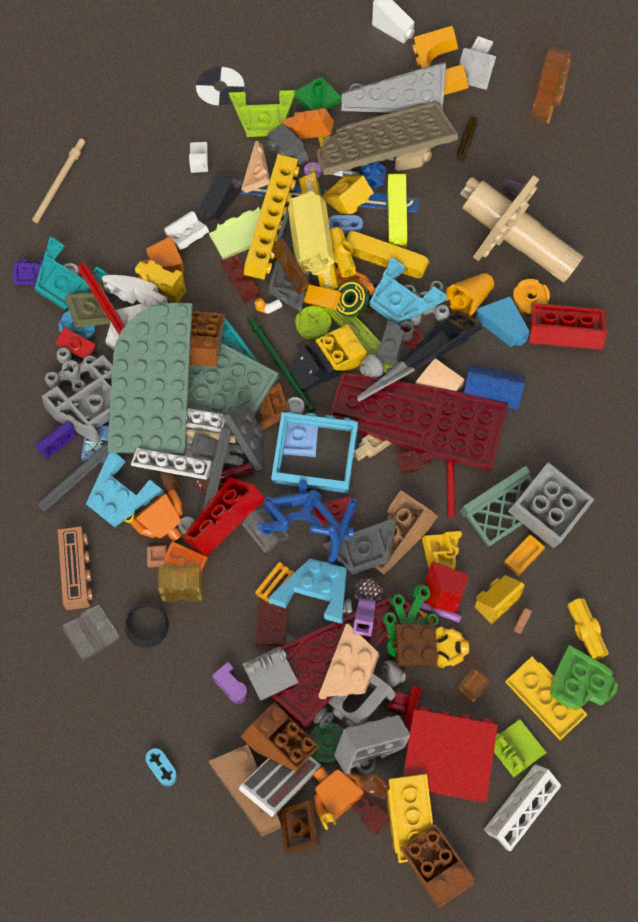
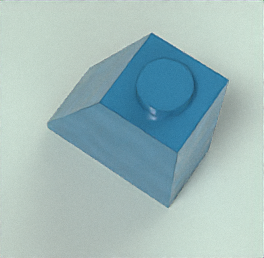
M511 297L477 309L476 320L481 322L485 328L510 347L520 346L528 340L530 331Z

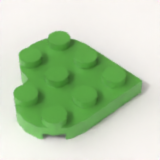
M568 645L553 675L550 695L562 705L578 710L588 701L595 702L598 705L605 704L617 692L618 683H615V679L612 676L613 672L608 667Z

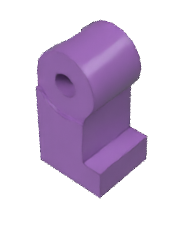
M359 598L353 634L371 636L376 600ZM362 623L367 624L369 627L361 629L357 625Z
M227 662L212 675L213 681L234 703L241 704L248 697L245 684L238 682L232 676L234 674L233 667Z

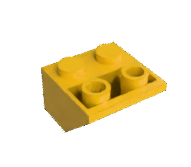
M348 324L316 339L317 345L334 370L351 371L359 367L366 357V350Z

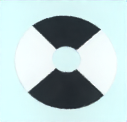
M215 67L205 71L196 83V91L199 97L212 105L230 104L232 102L229 98V93L243 92L244 81L241 75L235 70L226 67ZM224 81L227 87L223 91H217L214 89V83Z

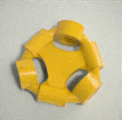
M443 626L436 629V640L443 638L446 634L448 639L440 643L437 642L436 648L437 653L441 652L447 655L449 660L437 654V665L441 668H445L448 665L453 667L462 662L466 654H469V641L462 637V633L452 628L450 630L445 629ZM457 641H460V653H457L455 650V643Z

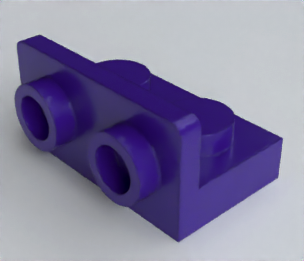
M19 260V263H14L13 285L35 286L43 260H38L37 263H30V260Z
M68 421L64 425L61 424L35 444L36 449L47 460L76 437L73 426Z

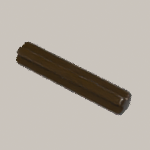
M471 116L468 120L457 152V159L464 160L466 158L478 123L476 117Z

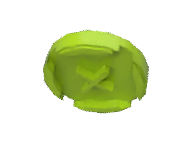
M314 305L305 307L296 316V330L302 337L316 340L329 333L332 325L331 316L322 307Z

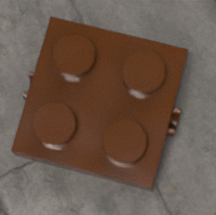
M394 625L395 641H393L392 647L395 650L396 666H438L435 625Z

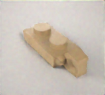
M367 435L362 439L359 448L355 450L354 457L358 461L366 456L370 458L392 443Z

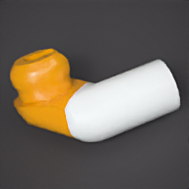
M258 298L254 302L257 311L267 314L282 307L279 299L271 303H265L262 298Z

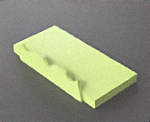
M259 207L254 211L249 210L242 213L238 218H230L223 224L218 223L216 230L209 233L223 260L250 249L261 212Z

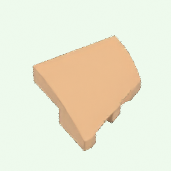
M434 359L415 384L459 392L464 385L465 379L437 359Z

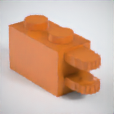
M326 108L295 113L294 117L285 118L282 125L284 124L300 139L331 135L334 120Z

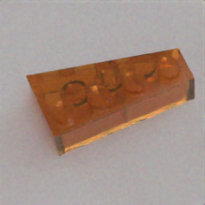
M550 47L544 62L541 80L537 89L538 93L534 100V108L530 118L549 124L557 105H561L563 95L561 94L565 91L566 84L564 83H566L569 75L566 71H569L572 63L569 60L570 52Z

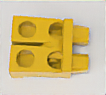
M152 260L148 264L140 261L136 266L135 271L140 274L138 276L139 279L157 285L159 294L165 296L168 301L172 303L180 302L186 293L182 272L175 270L174 273H171Z

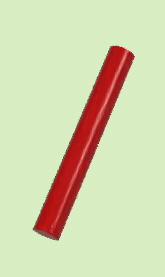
M448 461L446 463L447 516L455 517L454 462Z

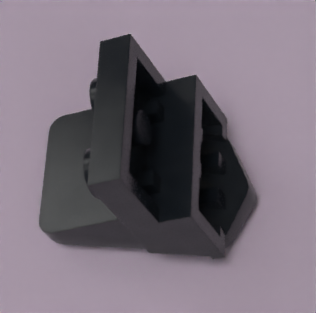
M301 341L296 345L299 353H297L299 358L289 365V370L301 389L308 390L340 376L339 370L333 369L317 343L314 342L311 346H307Z

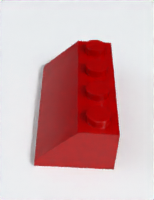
M531 303L529 343L603 349L607 334L605 309Z

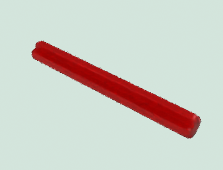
M82 262L77 266L80 274L120 335L126 325L88 265Z

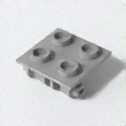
M467 48L463 49L459 65L463 64L468 85L487 90L491 73L495 66L496 56Z
M280 646L243 663V667L260 701L298 683L286 659L285 651Z

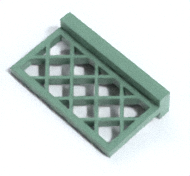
M526 466L467 503L460 510L462 515L468 518L487 547H490L523 525L522 522L515 524V521H519L516 517L504 515L503 508L504 505L512 506L514 504L505 501L506 493L516 494V502L519 495L523 493L520 491L521 484L525 481L530 484L533 481L529 475L530 471ZM493 502L501 504L500 513L490 512V504ZM477 512L485 514L484 524L476 522L473 515ZM488 515L499 517L498 526L487 524ZM502 518L512 520L511 528L501 527ZM486 528L497 530L496 537L491 541L485 534Z

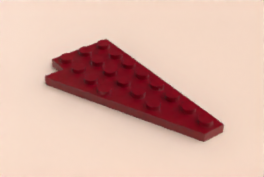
M391 597L375 604L371 636L361 635L375 650L389 636L386 625L382 621L383 615L385 613H393L396 616L394 625L399 624L395 608L390 602ZM398 597L395 598V603H396V604H399V603H400V600H399ZM404 600L403 608L407 616L411 604ZM356 613L343 618L342 624L334 622L281 646V649L285 651L286 659L298 683L270 696V698L305 728L308 727L317 713L334 697L329 696L326 699H320L318 695L346 624H349L354 629ZM388 615L386 619L390 623L392 619ZM362 623L357 625L361 629L369 627L367 624Z

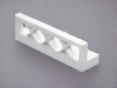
M535 764L484 828L485 832L498 839L504 848L511 852L561 787V784L548 769ZM550 780L553 785L545 792V784ZM535 797H538V804L535 808H532V801ZM522 814H525V821L519 825V818ZM513 830L512 838L507 842L504 837L509 831Z

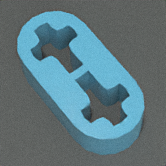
M154 748L149 750L146 754V762L156 778L164 786L173 785L177 780V773L172 764L160 749ZM154 754L156 756L160 755L159 761L161 765L159 767L156 762L151 763V756ZM164 768L168 773L172 772V779L169 781L162 779L164 774L161 770Z

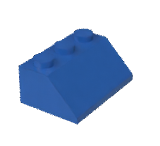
M470 365L464 393L508 403L507 408L518 410L525 376Z

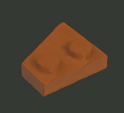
M281 383L272 387L261 405L260 413L262 418L258 424L261 425L263 430L280 421L282 412H291L285 388Z

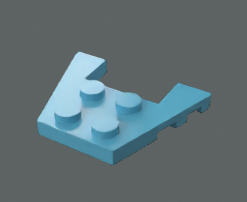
M392 257L387 269L383 273L380 284H378L371 298L370 307L390 321L397 322L400 325L402 322L418 316L447 299V295L436 287H433L421 299L395 281L405 270V266Z
M109 453L86 505L113 527H116L133 515L135 510L142 505L146 506L152 498L162 495L164 491L149 480L141 491L135 495L113 477L126 461L116 453Z
M310 558L269 597V603L286 608L294 592L329 601L330 603L324 613L325 619L342 624L347 569Z

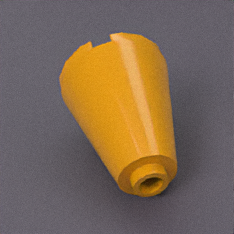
M483 273L452 284L446 290V300H449L451 303L449 307L453 312L459 310L468 316L473 315L493 289L494 280L489 274Z

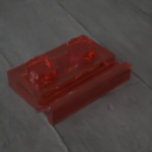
M258 604L256 645H285L287 607Z

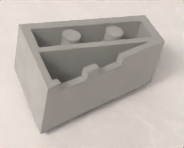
M399 715L388 716L374 722L368 721L355 727L349 726L343 730L334 756L344 774L347 775L351 773L350 769L362 764L363 767L369 765L368 760L380 756L382 759L405 748L410 733Z

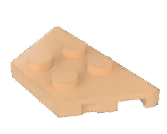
M346 624L318 695L320 699L336 695L342 697L349 694L366 693L379 658V653L361 635L353 634V628L349 624Z

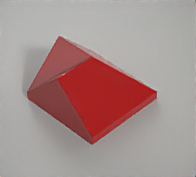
M432 561L424 585L430 590V596L423 602L438 610L457 613L470 575ZM423 589L421 591L422 596L425 595V591Z

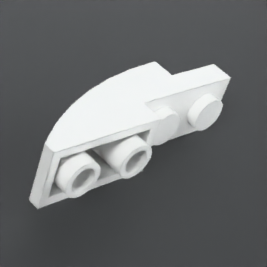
M104 275L102 277L104 289L108 293L118 296L123 301L133 304L138 300L140 303H145L151 307L168 303L166 297L159 294L157 285L146 280L123 275Z

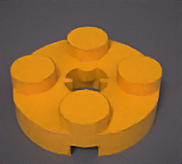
M535 279L521 281L513 292V302L518 311L530 314L531 303L548 304L550 293L546 285L538 283L539 281ZM528 294H532V296H535L536 298L529 299Z

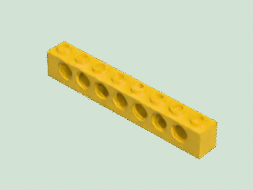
M280 154L277 155L270 184L268 185L245 262L244 275L265 280L266 273L270 274L272 267L270 259L275 257L271 249L277 241L278 231H280L283 222L282 217L285 216L287 209L286 204H290L289 200L292 197L290 190L294 191L296 180L293 179L298 177L300 169L297 166L298 159Z

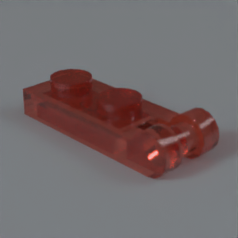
M238 255L233 256L231 260L221 262L224 272L244 303L260 296V291L252 278L244 275V266ZM236 266V269L231 270L230 267Z

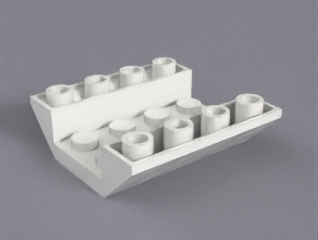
M188 408L187 429L220 433L221 428H226L227 423L222 417L223 414ZM186 436L185 455H173L137 448L131 466L208 479L211 475L214 460L190 452L193 437Z

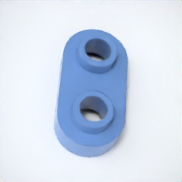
M333 215L328 219L330 229L336 228L335 226L337 225L339 228H342L344 234H348L350 231L359 233L363 229V220L356 215Z

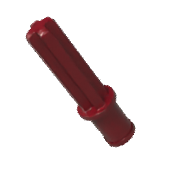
M250 461L234 467L231 465L232 468L223 470L220 480L223 483L228 477L237 479L238 477L254 473ZM197 479L196 482H197L198 488H199L200 490H202V487H201V485H200V483H199V481H198V479Z

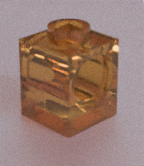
M473 668L460 682L458 689L471 701L475 702L487 689L490 681Z

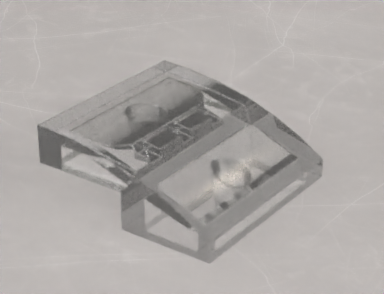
M100 605L82 612L81 617L64 624L62 627L82 661L95 655L119 638L118 633Z

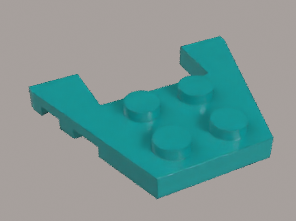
M50 237L35 285V291L64 310H67L66 295L91 293L92 291L84 279L55 261L65 245ZM97 266L92 272L100 285L103 284L102 277L109 275Z

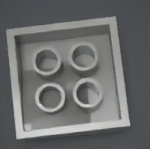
M547 463L508 512L551 547L555 548L567 536L594 499L550 463Z

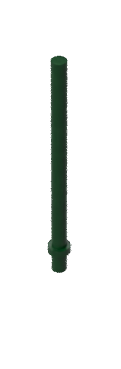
M253 316L249 317L247 321L252 327V332L257 334L298 397L303 400L309 413H313L316 408L303 389L300 388L294 376L263 332L262 325L257 323Z

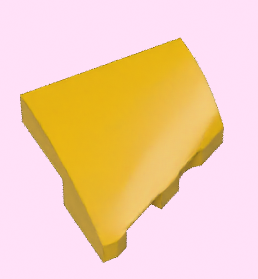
M461 531L445 532L442 535H428L422 538L428 568H430L433 561L455 569V557L459 551L457 545L459 538L462 536Z

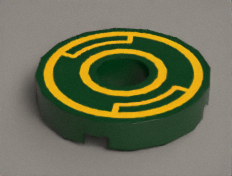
M349 280L342 283L336 290L341 293L336 310L346 317H356L365 311L367 307L366 304L369 301L368 290L357 281ZM354 294L355 299L349 304L348 299Z

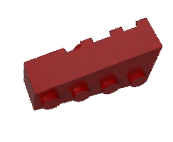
M228 477L184 534L183 538L196 552L208 555L264 501V496L254 484Z

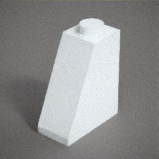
M374 0L372 25L402 43L411 39L415 32L414 21L393 0Z

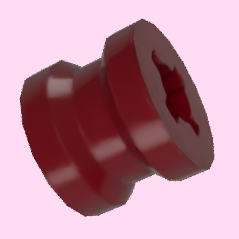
M395 692L396 696L386 704V710L396 714H406L405 704L408 702L409 696Z

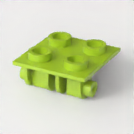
M520 719L505 731L496 735L494 753L513 778L546 754V751Z

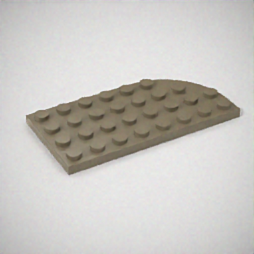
M434 101L348 124L337 129L336 134L327 136L321 142L322 146L317 150L318 164L323 175H332L335 172L350 170L354 167L366 166L376 161H384L391 157H399L402 154L417 152L425 148H433L444 143H451L458 140V133L438 103Z

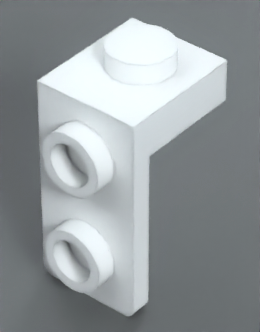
M207 142L190 143L189 162L191 173L208 172Z

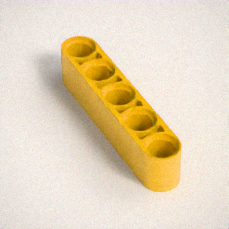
M350 231L346 237V241L354 249L351 256L385 268L388 267L389 261L393 257L405 266L402 274L414 278H422L429 264L428 258L421 254L358 232Z

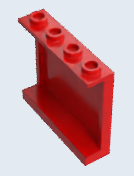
M418 707V710L414 709L403 777L427 774L430 793L487 802L498 725L493 724L491 719L481 718V721H475L469 715L460 714L459 718L451 716L452 713L447 711H439V714L432 713L431 709L426 707Z

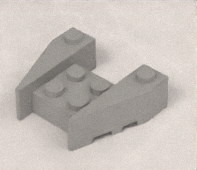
M104 355L88 365L90 377L94 382L70 398H67L58 386L41 396L44 407L56 421L63 425L68 421L73 426L74 431L97 444L100 441L96 429L108 422L110 418L113 365Z

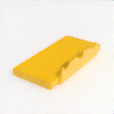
M531 657L505 683L559 740H562L587 714L581 707L578 710H573L551 697L550 690L553 675L541 662L538 663Z
M427 774L388 779L387 806L390 817V830L393 849L397 853L399 863L407 862L400 847L433 826Z

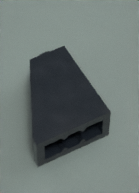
M218 171L199 207L204 212L203 216L211 220L213 217L219 220L241 192L242 185L234 178Z

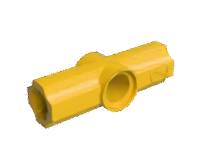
M331 228L330 234L334 261L338 264L341 276L345 278L354 276L356 274V267L351 256L354 249L346 241L342 228Z
M579 598L568 603V609L575 622L576 634L579 640L584 642L589 656L595 660L607 656L609 653L600 635V625L597 619L592 617L585 599Z

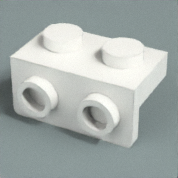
M193 211L164 229L167 237H172L175 246L179 250L188 247L189 244L202 238L203 235L209 232L207 226L198 221Z

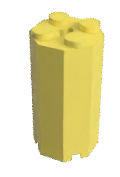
M309 191L298 197L291 198L289 200L288 212L294 257L304 274H307V271L312 272V275H319L329 271L331 263L334 264L335 261L326 202L320 195H316L314 191Z

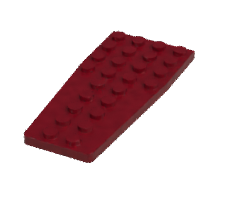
M342 373L329 416H334L338 420H343L344 418L355 420V422H358V433L371 435L373 438L386 440L392 444L438 459L492 472L508 403L458 391L395 381L358 402L357 397L381 378Z

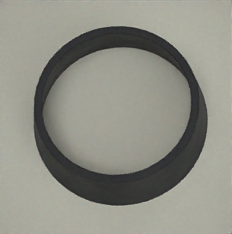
M140 603L130 609L125 619V633L128 639L139 647L146 648L159 644L166 637L169 630V621L166 614L161 608L152 603ZM152 607L159 610L163 615V627L153 638L139 639L134 637L128 630L127 622L130 616L140 608Z

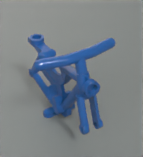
M305 480L299 481V494L273 498L266 497L264 499V510L268 512L275 522H258L257 530H261L265 535H270L273 533V530L288 531L290 522L294 520H306L312 524L309 527L310 532L331 537V552L326 563L334 565L342 540L344 538L353 539L354 527H349L356 512V499L352 498L349 500L340 523L321 502L319 492L316 490L307 492V481ZM303 506L301 511L286 515L279 510ZM314 506L331 524L329 527H322L321 521L311 514Z

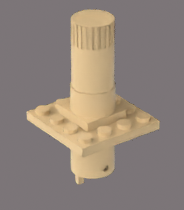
M533 175L514 202H512L482 180L480 183L471 177L460 195L467 199L462 209L492 230L473 258L477 261L482 256L486 258L496 244L500 245L505 240L564 283L584 256L525 212L529 207L527 202L538 188L535 185L539 179Z

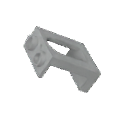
M372 674L369 686L375 690L355 712L348 713L344 711L343 702L347 696L339 697L336 695L328 703L332 706V713L340 720L345 718L348 726L355 727L362 725L385 697L392 701L396 694L387 683Z

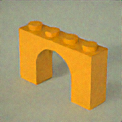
M453 26L414 37V53L419 55V57H416L418 68L429 67L432 60L438 55L458 49ZM463 64L445 70L444 95L469 88Z

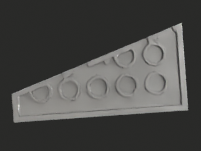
M446 62L342 92L341 111L393 113L434 101L438 103L443 111Z

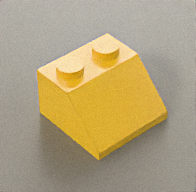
M345 175L321 197L340 214L351 215L357 211L359 205L367 202L374 192L364 176Z
M506 575L501 579L497 578L491 583V588L487 592L482 591L476 597L475 608L492 624L520 599L525 585Z

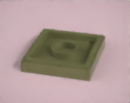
M92 292L66 295L65 300L75 328L111 323Z

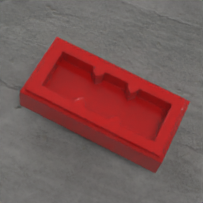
M63 328L55 343L62 348L69 349L70 352L83 359L87 356H92L97 347L93 342L66 328Z
M352 497L324 502L323 504L337 520H341ZM314 506L316 517L321 521V524L329 523Z

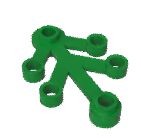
M418 585L413 588L412 596L414 601L407 616L403 608L404 597L399 594L391 597L390 602L395 608L399 624L437 625L438 617L435 614H428L425 618L414 621L422 602L430 596V590L426 585ZM421 589L425 591L424 596L420 593ZM396 597H398L400 600L399 604L395 603ZM385 613L382 621L386 625L390 637L387 643V650L391 656L396 657L395 650L392 647L393 641H395L394 623L396 622V616L393 613ZM388 615L392 619L390 623L386 619ZM430 617L434 619L433 624L429 622Z

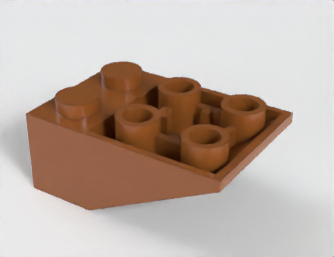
M193 311L190 365L217 367L225 314Z
M275 702L240 736L255 752L294 771H297L319 748Z
M436 824L400 847L401 852L425 892L438 910L474 885V877Z

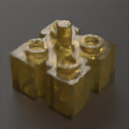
M178 556L177 567L174 563L159 565L158 590L161 594L162 602H176L178 600L202 601L203 577L200 565L191 562L185 563L184 556Z

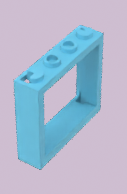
M296 411L282 412L271 477L272 482L299 487V481L305 480L307 481V488L349 493L358 434V422L349 420V418L338 420L336 417L329 415L323 418L317 417L313 413L300 415ZM288 423L351 431L344 481L280 473Z

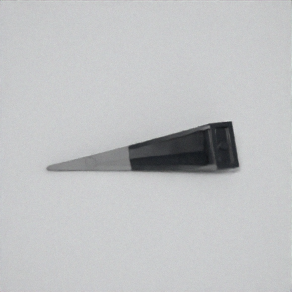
M459 310L452 312L447 318L442 319L425 339L400 363L357 397L358 402L469 340L468 337L482 329L481 322Z

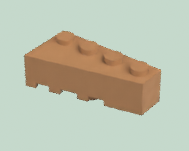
M248 744L208 761L214 773H216L261 837L281 829V823L277 814L271 817L239 790L241 784L258 769Z

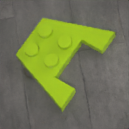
M296 90L279 91L280 104L246 105V92H230L229 98L246 136H267V133L280 127L283 120L288 118L295 99L294 91Z

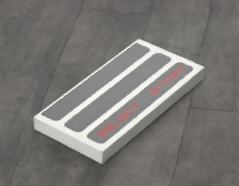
M310 756L297 771H294L268 758L241 784L239 790L273 817L313 776L321 765Z

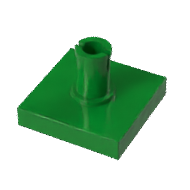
M322 76L294 91V96L308 111L323 108L329 110L342 101V97Z

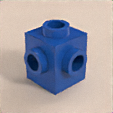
M379 161L362 166L360 175L364 176L371 189L383 185L387 168Z

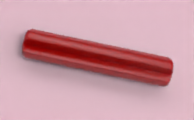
M418 686L411 687L403 721L409 733L414 709L418 710L422 688Z

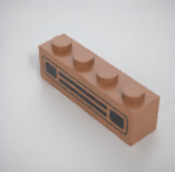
M81 526L58 529L63 605L66 610L90 607V600H93V592L88 584L89 581H92L90 569L87 570V563H90L89 551H86L85 546L89 544L88 534L84 533Z

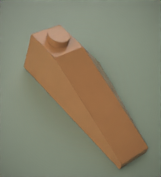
M403 491L398 493L388 509L389 514L386 521L394 518L397 524L390 562L375 567L384 575L427 533L438 517L429 508Z

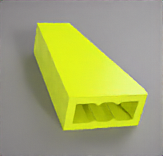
M388 174L389 244L406 248V174Z

